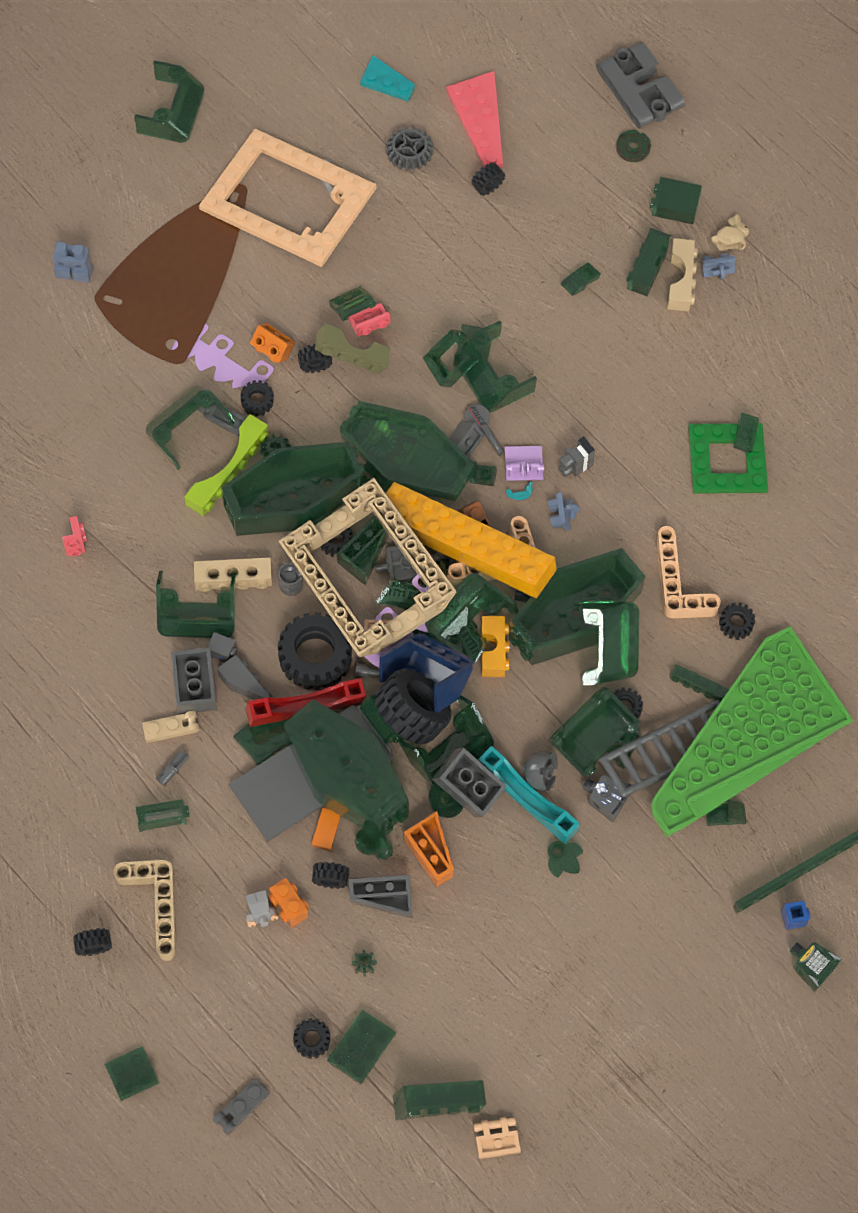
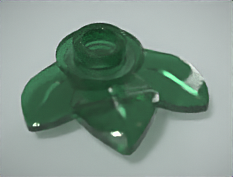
M560 841L552 842L547 850L550 857L548 862L550 872L557 878L560 877L563 871L570 874L579 873L580 864L576 857L583 853V849L572 842L567 844ZM559 849L561 853L555 854L554 850Z

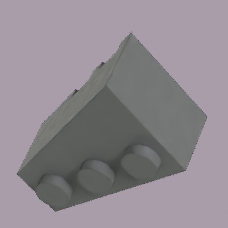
M409 875L349 879L350 903L412 918Z

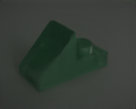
M731 799L706 814L707 826L747 823L745 805Z

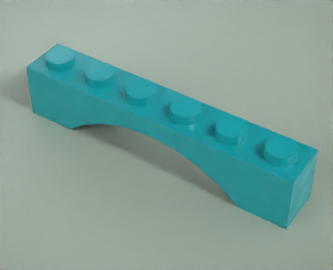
M492 746L478 759L481 764L507 786L504 792L563 844H566L578 832L580 823L568 812L554 805L535 791L515 771L507 759Z

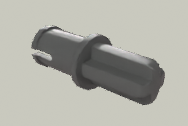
M183 750L180 751L170 763H166L167 766L155 779L161 785L166 786L170 779L179 773L178 770L188 760L189 755Z

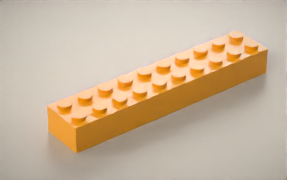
M396 482L385 493L422 544L534 598L539 596L557 570L555 557Z

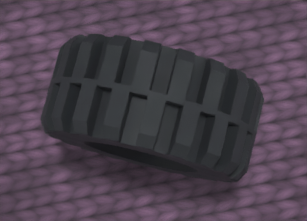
M315 612V615L311 616L309 613L303 614V618L297 616L293 619V624L289 622L285 626V631H282L280 634L278 656L281 670L285 672L288 680L293 679V683L298 687L302 684L304 689L310 690V687H315V690H321V686L329 688L332 686V682L338 683L341 681V675L345 676L347 674L348 667H350L352 661V646L330 615L325 614L324 617L321 616V613ZM321 639L333 647V654L322 663L311 664L299 658L297 649L307 640Z
M413 669L395 671L376 692V707H378V713L383 717L385 724H388L393 732H397L398 736L406 738L409 742H415V744H426L433 741L450 723L452 709H450L451 705L438 713L434 711L435 684L433 680L426 678L421 672L417 673Z

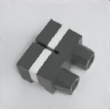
M584 436L578 440L577 447L574 450L570 447L566 448L565 455L559 458L561 465L558 470L564 477L571 473L576 477L594 464L595 449Z

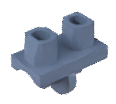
M728 253L721 254L719 258L715 259L711 256H704L703 277L719 276V279L722 280L725 279V274L735 273V256H730Z
M562 492L556 493L557 498L548 501L551 513L559 511V515L550 518L551 525L554 529L563 527L565 531L571 530L570 519L576 518L575 514L580 511V507L574 504L573 500H569L567 505V500L563 498Z

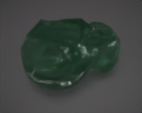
M373 828L359 830L355 836V846L362 854L368 856L376 855L378 859L382 860L392 856V844L387 841L385 835L376 833Z

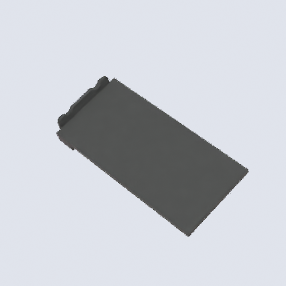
M353 704L228 785L268 842L376 771L381 772L393 764L392 748L367 716L364 709L359 706L356 709Z

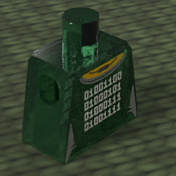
M797 942L790 950L798 958L793 966L794 970L814 992L817 991L842 960L839 956L815 942L807 950Z

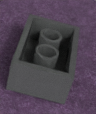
M210 647L171 652L178 714H185L188 711L205 712L217 710Z
M465 748L455 749L432 778L434 782L474 817H484L507 787Z

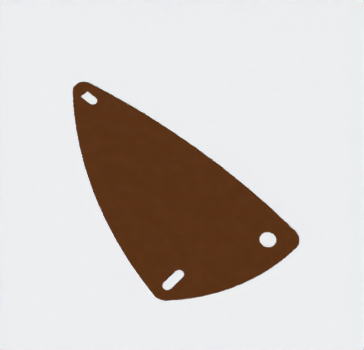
M238 184L234 192L240 193L237 201L231 202L230 195L227 202L244 209L247 188L243 184ZM202 201L171 219L136 247L106 279L94 297L97 306L105 318L122 336L143 351L173 364L185 362L199 338L225 279L240 228L201 211L199 205ZM106 295L122 300V304H113L104 301L103 298ZM169 339H175L178 342V347L174 350H169L166 348L165 343Z

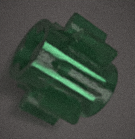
M363 949L361 954L355 953L354 957L357 961L351 962L352 966H357L355 973L361 972L364 977L369 971L374 973L372 965H377V960H372L373 952L367 954ZM361 961H362V962L368 961V965L363 964V965L361 966Z

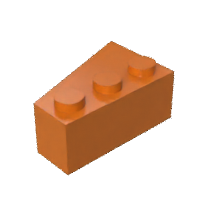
M436 811L404 831L403 840L437 888L453 877L454 868Z

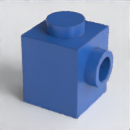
M805 900L786 903L781 910L786 930L805 927L810 920V912L806 908Z

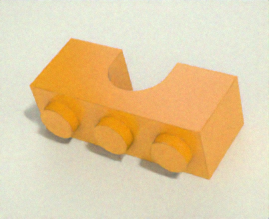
M482 616L481 641H489L496 646L493 651H482V677H505V671L509 670V659H506L505 652H509V641H505V635H509V623H505V616Z

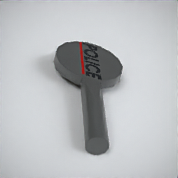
M481 405L470 406L465 412V422H475L499 456L502 455L505 451L487 426L490 421L489 411Z

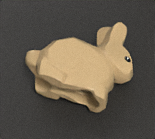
M736 214L728 219L730 226H724L716 236L711 238L719 251H727L728 249L743 250L746 247L745 237L749 235V229L745 224L741 223L740 216Z

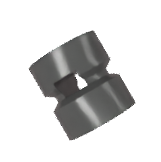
M293 562L283 564L278 571L279 588L285 595H297L303 589V576Z

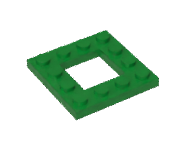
M763 423L689 424L688 433L693 494L768 492ZM745 443L747 473H711L709 444Z

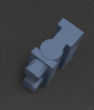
M58 241L52 257L53 264L55 265V277L71 280L73 275L75 281L90 283L94 267L90 263L89 248L79 244L74 246L66 245L65 242Z

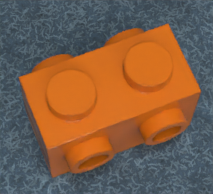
M268 323L258 325L250 342L256 351L266 354L275 363L286 361L296 341Z
M287 878L269 888L270 895L268 898L274 907L277 906L280 910L279 915L283 922H288L292 928L308 918L307 909L309 906L304 898L300 899L297 895L298 889L293 882L289 883Z

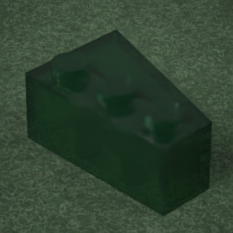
M650 228L647 238L640 248L639 257H636L633 263L634 269L628 273L626 279L628 290L646 297L648 296L667 256L671 235Z
M375 515L337 553V563L365 586L389 538V534Z

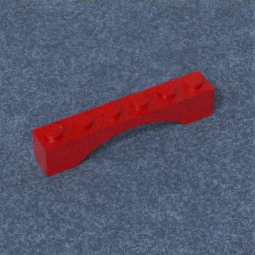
M359 678L304 695L284 698L267 697L248 701L245 710L250 727L345 708L353 704H363L366 693L362 679Z

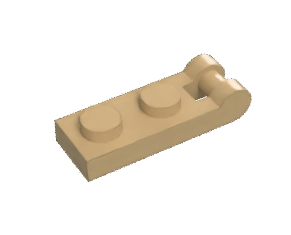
M188 711L185 714L143 722L146 743L199 732V724L196 723V711ZM188 721L189 725L183 727V722Z

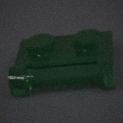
M361 286L329 301L330 307L340 316L343 322L360 311L376 306L374 299Z

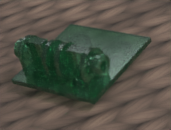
M143 1046L104 1064L121 1101L159 1084Z

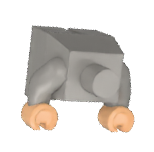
M265 890L246 896L250 911L246 916L248 927H252L251 925L256 926V923H260L261 927H265L269 924L268 920L274 921V918L278 919L275 907L269 906Z

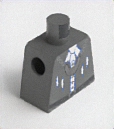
M602 775L598 783L587 778L582 789L592 793L589 797V805L611 822L615 821L629 795L622 797L612 779L606 775ZM623 782L626 788L631 786V784Z

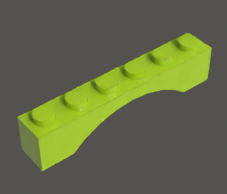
M251 414L239 427V443L230 463L215 476L195 483L184 496L185 505L202 516L212 511L216 500L223 497L227 486L234 483L238 472L245 469L249 458L256 455L262 442L265 443L269 437L268 425Z

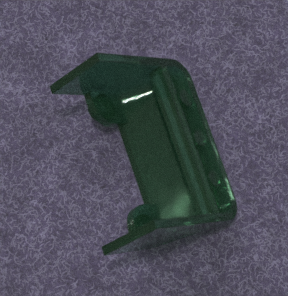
M154 60L155 80L177 84L178 88L170 109H157L154 112L153 118L135 114L137 134L184 143L191 136L205 94L204 86L182 66Z
M501 320L475 332L456 351L454 356V362L480 405L484 406L489 412H494L535 392L537 382L536 376L521 383L512 375H504L499 378L484 355L482 349L486 348L490 341L500 337Z
M202 386L191 388L146 427V434L177 470L180 469L178 462L164 445L170 441L171 431L200 407L206 409L214 405L232 425L235 423L229 410L211 391Z
M159 571L156 583L158 632L165 637L212 638L214 632L228 638L231 637L235 630L236 573H232L230 590L221 591L217 596V603L179 602V595L175 590L163 588V571Z
M472 573L455 588L456 594L444 611L425 622L428 633L435 640L467 656L462 652L463 643L457 635L481 610L493 615L504 607L517 618L520 614L514 600L481 575Z
M462 695L457 700L462 710L453 719L456 731L431 752L427 753L422 747L415 748L401 738L398 740L409 762L431 786L436 783L432 778L455 749L465 748L478 760L491 746H494V739L474 702Z

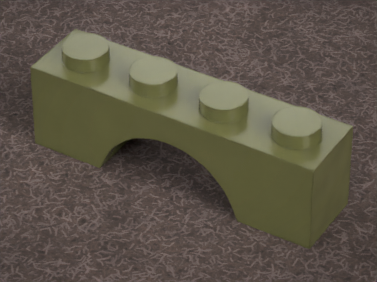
M329 324L323 325L317 331L315 350L323 355H329L338 358L340 361L349 362L356 367L368 369L372 373H381L388 367L390 347L373 342L366 349H357L347 342L342 329Z

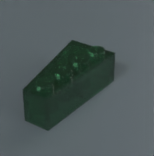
M483 1080L402 1086L393 1095L395 1120L433 1117L443 1114L457 1115L460 1112L467 1111L469 1114L478 1113L486 1106Z

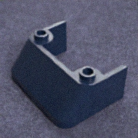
M425 634L413 635L379 656L380 682L382 683L400 669H413L417 673L421 672L426 678L433 680V683H435L434 711L437 713L460 698L473 671V660Z

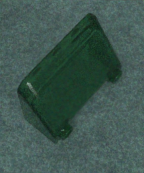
M581 602L585 622L590 625H599L598 668H589L583 674H580L582 685H596L634 677L638 672L639 661L638 606L633 602Z

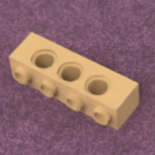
M271 558L194 561L195 589L207 592L211 589L226 591L230 588L245 590L249 587L264 589L272 586ZM249 573L257 574L253 577L248 576ZM230 574H237L234 578L229 577ZM211 575H218L215 579L210 578Z

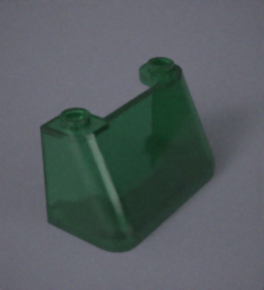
M601 687L551 735L548 742L583 777L586 775L590 776L597 769L595 765L601 756L623 735L628 733L632 735L639 728L638 724L640 721L607 687Z

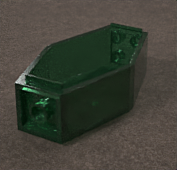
M349 442L279 448L221 487L223 506L236 536L295 531L310 520L313 525L340 507L344 504L342 499L363 486V482H365L363 476L365 473L362 463L358 464L355 448H351ZM326 481H330L332 484L330 486H326L324 483ZM291 494H295L297 497L295 499H291L289 496ZM255 507H261V511L259 512L255 511L254 509Z
M623 548L557 568L537 598L531 597L511 620L509 641L514 647L517 646L519 648L522 658L525 661H529L531 665L597 645L606 637L642 593L646 576ZM603 591H608L610 595L604 596ZM573 611H578V612H579V615H578V616H574V615L572 614V612H573ZM547 631L549 635L545 637L542 635V632Z
M314 699L283 724L285 739L314 798L320 804L378 838L383 835L387 836L393 831L394 825L398 822L402 823L408 818L409 800L379 740L374 734ZM317 732H322L323 736L318 738L315 736V734ZM348 760L350 763L349 765L344 766L342 764V761ZM370 788L376 789L375 794H370L368 791Z

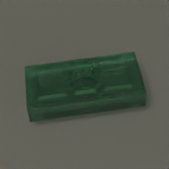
M745 413L739 415L733 448L748 453L753 451L759 421L758 417Z

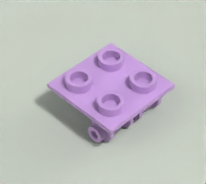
M542 446L505 447L506 481L544 480Z

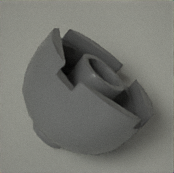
M547 751L532 754L527 762L523 764L522 769L527 783L534 789L550 791L556 780V776H553L554 769L558 770L557 756L555 753Z

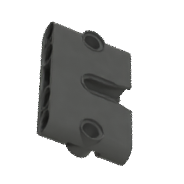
M640 42L628 49L620 48L616 51L615 56L596 64L599 75L638 129L654 121L661 122L665 119L666 115L685 106L682 95L669 77L659 78L644 85H639L657 72L656 65H658L657 60L644 42Z

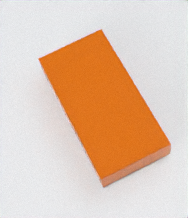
M322 808L311 844L312 847L331 851L341 819V812Z

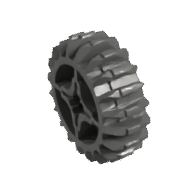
M406 126L404 130L399 128L398 132L393 131L392 136H389L386 143V154L389 162H392L393 166L398 165L399 170L405 168L406 172L408 169H412L414 172L416 167L420 170L422 165L426 166L427 162H430L433 155V143L430 136H427L426 131L421 133L420 128L415 130L414 126L411 129H408Z

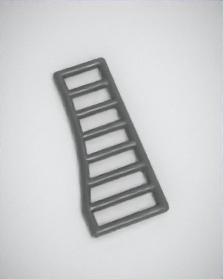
M714 700L601 756L600 761L621 796L626 797L642 788L668 778L676 765L659 736L668 732L683 757L687 748L675 728L684 724L694 741L698 732L691 720L700 717L705 725L709 719L707 713L716 709L720 701ZM651 740L669 768L660 773L643 747V744ZM636 749L652 776L642 780L626 753ZM617 757H620L635 784L627 788L610 762Z

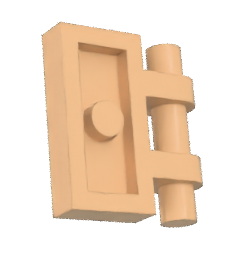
M500 1117V1120L494 1121L481 1120V1123L473 1124L474 1132L483 1131V1136L476 1137L479 1159L521 1152L517 1130L510 1132L508 1130L509 1126H516L514 1117ZM501 1128L502 1133L490 1135V1129Z

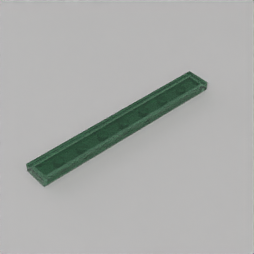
M858 830L737 900L733 906L736 913H740L858 844Z

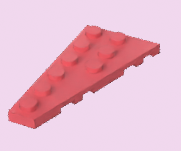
M494 71L447 86L446 92L483 167L486 164L489 165L491 162H495L502 168L503 159Z

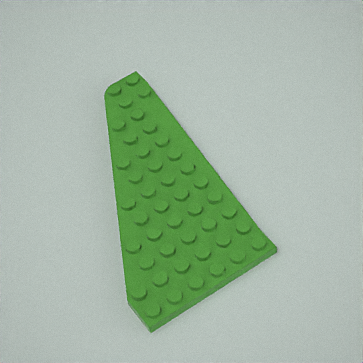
M791 626L764 639L655 795L651 803V813L666 837L686 828L827 736L853 722V719Z

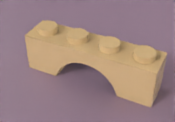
M673 238L670 263L682 271L683 278L679 282L670 285L668 310L689 311L690 305H694L695 294H692V289H695L696 278H693V274H696L697 263H694V258H697L698 248L695 247V240Z

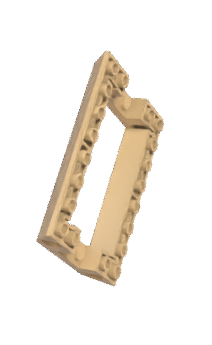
M374 478L344 497L342 500L345 506L315 526L310 520L279 540L287 555L359 657L381 653L444 611L456 594L455 588ZM373 512L429 590L415 596V605L385 625L379 620L371 626L372 628L365 632L310 553Z

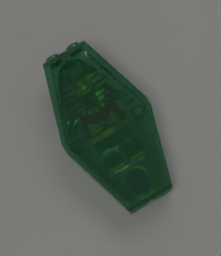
M359 401L357 406L354 405L347 421L344 420L340 426L342 439L390 486L396 482L418 493L457 501L476 471L475 464L424 415Z

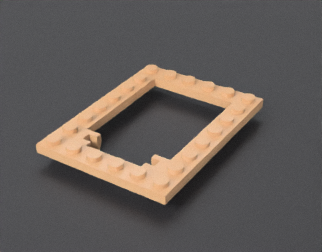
M254 129L200 203L199 208L201 211L322 267L377 187L371 181L258 129ZM261 152L335 186L331 192V198L336 204L340 205V208L322 233L317 231L313 236L311 228L306 227L300 236L227 202L229 196Z

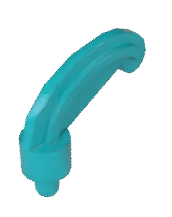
M529 482L525 491L512 493L510 489H507L506 494L511 499L525 500L532 494L533 483Z

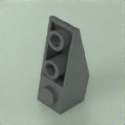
M236 655L217 668L218 676L229 690L252 700L272 697L266 687L262 688L259 684L260 680L257 675L249 672L247 663L243 659L240 660Z

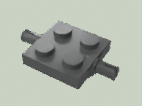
M397 546L386 548V563L375 564L376 572L387 570L390 574L391 584L411 582L417 576V573ZM439 553L431 554L434 561H440Z

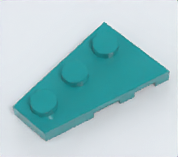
M374 55L360 81V86L409 102L415 89L414 83Z

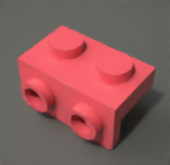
M381 303L348 316V320L357 337L368 335L378 328H385L390 324L391 319L390 313L385 311Z
M77 516L70 517L73 535L62 537L67 556H79L81 553H85L83 542H86L87 539L83 522L79 523Z

